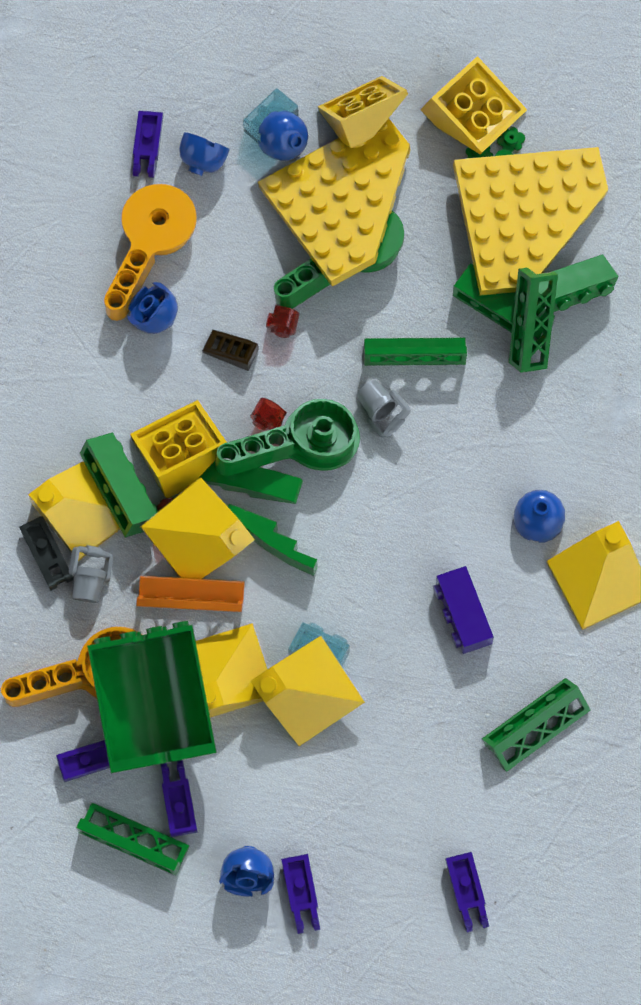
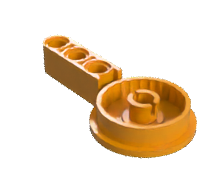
M153 184L137 190L126 201L122 210V227L125 235L131 242V247L104 298L106 314L111 320L119 321L127 316L130 302L141 290L155 263L154 256L168 255L178 251L193 235L197 222L196 209L190 197L182 190L171 185ZM163 218L165 219V223H164V224H162V225H156V224H155L157 221H162ZM135 262H142V263H143V264L140 265V266H134V265H133ZM125 282L132 283V285L128 287L122 286V284ZM114 303L122 304L121 306L116 308L111 307V305Z
M126 627L103 629L90 637L84 644L78 661L73 659L5 680L1 686V693L6 703L12 707H20L80 689L87 691L97 699L87 646L95 644L94 639L110 636L111 641L121 639L120 634L135 630ZM63 673L72 674V678L68 682L59 681V677ZM39 680L47 682L46 686L41 690L33 688L34 684ZM17 687L21 689L18 696H8V692L12 688Z

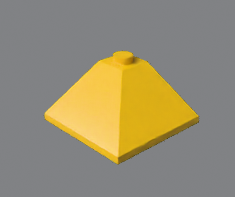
M478 56L420 109L438 129L479 154L488 148L527 111L522 103Z
M380 76L317 107L345 145L350 148H359L365 145L367 140L375 136L406 98L408 92L405 88Z
M198 400L130 434L166 499L193 484L216 460L218 447L227 443Z
M84 461L49 478L28 494L34 508L43 516L44 520L71 553L73 548L78 546L85 547L90 545L98 547L120 530ZM79 552L78 561H80L86 555H84V553Z
M202 478L196 480L140 526L180 578H204L235 557L255 540L242 522Z
M619 521L595 531L547 560V564L582 630L641 603V567L631 542Z
M253 623L196 641L210 718L263 701L251 683V680L267 670Z
M319 636L251 680L264 703L298 746H301L365 703L322 636Z

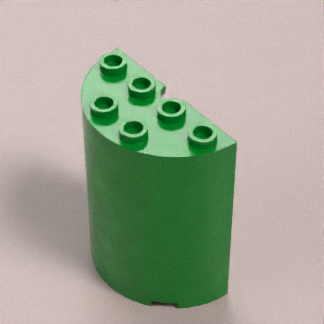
M188 621L173 623V629L168 630L166 626L147 628V634L141 635V632L136 631L120 634L121 639L113 641L110 640V636L94 639L95 644L87 646L111 773L217 753L193 625H189Z

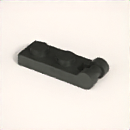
M43 516L19 526L50 591L58 588L57 585L65 581L67 583L73 581V576L69 574V568ZM59 566L61 572L52 576L49 570Z

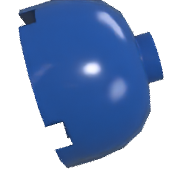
M287 110L274 111L264 118L260 125L258 133L261 134V142L258 141L262 152L270 158L289 161L298 157L306 148L309 137L308 130L304 121L294 113Z
M184 132L179 147L182 161L190 166L188 171L200 176L203 175V172L213 173L218 171L226 161L230 150L216 142L213 143L208 141V139L188 132Z
M159 282L152 283L154 286L149 289L146 286L143 287L133 297L128 307L131 311L130 316L127 315L128 320L137 329L145 333L156 334L170 328L178 312L176 297L165 285Z
M533 490L526 493L518 501L514 509V525L517 532L529 541L531 539L538 541V543H545L553 540L561 533L565 523V509L561 500L554 493L547 490Z
M244 846L230 852L226 856L220 870L219 882L220 884L224 883V889L227 892L235 895L253 897L251 891H261V895L272 890L274 885V867L270 858L264 852L253 846Z

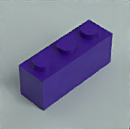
M463 566L437 575L436 585H433L437 600L442 599L445 609H442V613L446 623H451L454 632L451 633L455 647H460L462 653L466 654L492 645L494 636L467 567Z

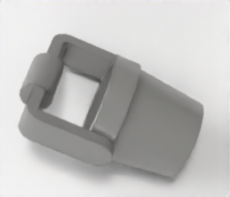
M376 380L363 385L357 393V398L367 411V422L381 437L391 436L393 432L400 428L405 422V418L410 414L411 409L401 396L394 390H391L389 393ZM399 405L403 410L395 416L384 431L377 422L388 417Z
M90 545L73 548L69 566V574L73 575L72 599L90 603L99 602L104 582H109L111 576L113 555L110 552H105L102 548ZM79 552L87 556L106 558L104 571L77 566Z

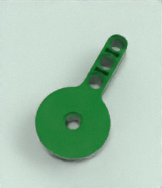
M394 211L389 214L386 232L378 249L376 263L360 272L369 273L382 270L396 259L404 243V227L401 219ZM309 259L275 282L274 294L276 304L282 310H291L329 286L330 283L314 261Z
M330 399L309 400L291 413L284 426L220 445L217 449L215 469L223 476H231L284 459H292L310 469L319 471L334 470L346 465L355 456L360 443L359 428L352 413L344 405Z

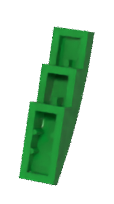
M215 461L199 477L206 484L220 486L223 490L247 493L251 498L296 504L303 483L301 478L262 467L231 476H223L216 471Z
M232 504L228 505V508L242 522L258 545L288 565L314 576L318 567L317 559L297 552V540L277 533V522Z

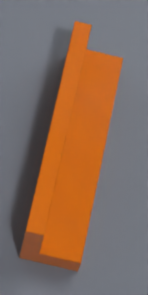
M140 576L139 596L137 597L136 606L242 612L244 607L245 581Z

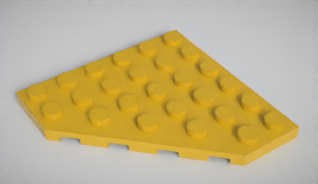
M389 118L375 136L367 140L366 144L362 147L350 148L340 138H337L258 181L260 190L332 287L375 264L377 261L378 249L383 241L387 220L395 203L396 191L398 186H400L406 159L409 158L411 151L410 144Z
M599 147L454 160L453 169L480 295L516 292L519 268H529L534 273L541 274L550 266L560 250L566 246L577 229L593 212L597 204L607 195L608 185Z

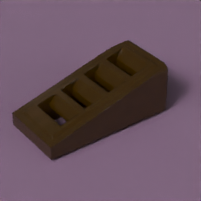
M212 329L202 353L249 371L259 346L258 343ZM216 338L220 339L217 349H212ZM225 342L229 343L226 351L222 352L221 350ZM237 346L235 354H230L233 347ZM243 349L247 350L244 357H239Z

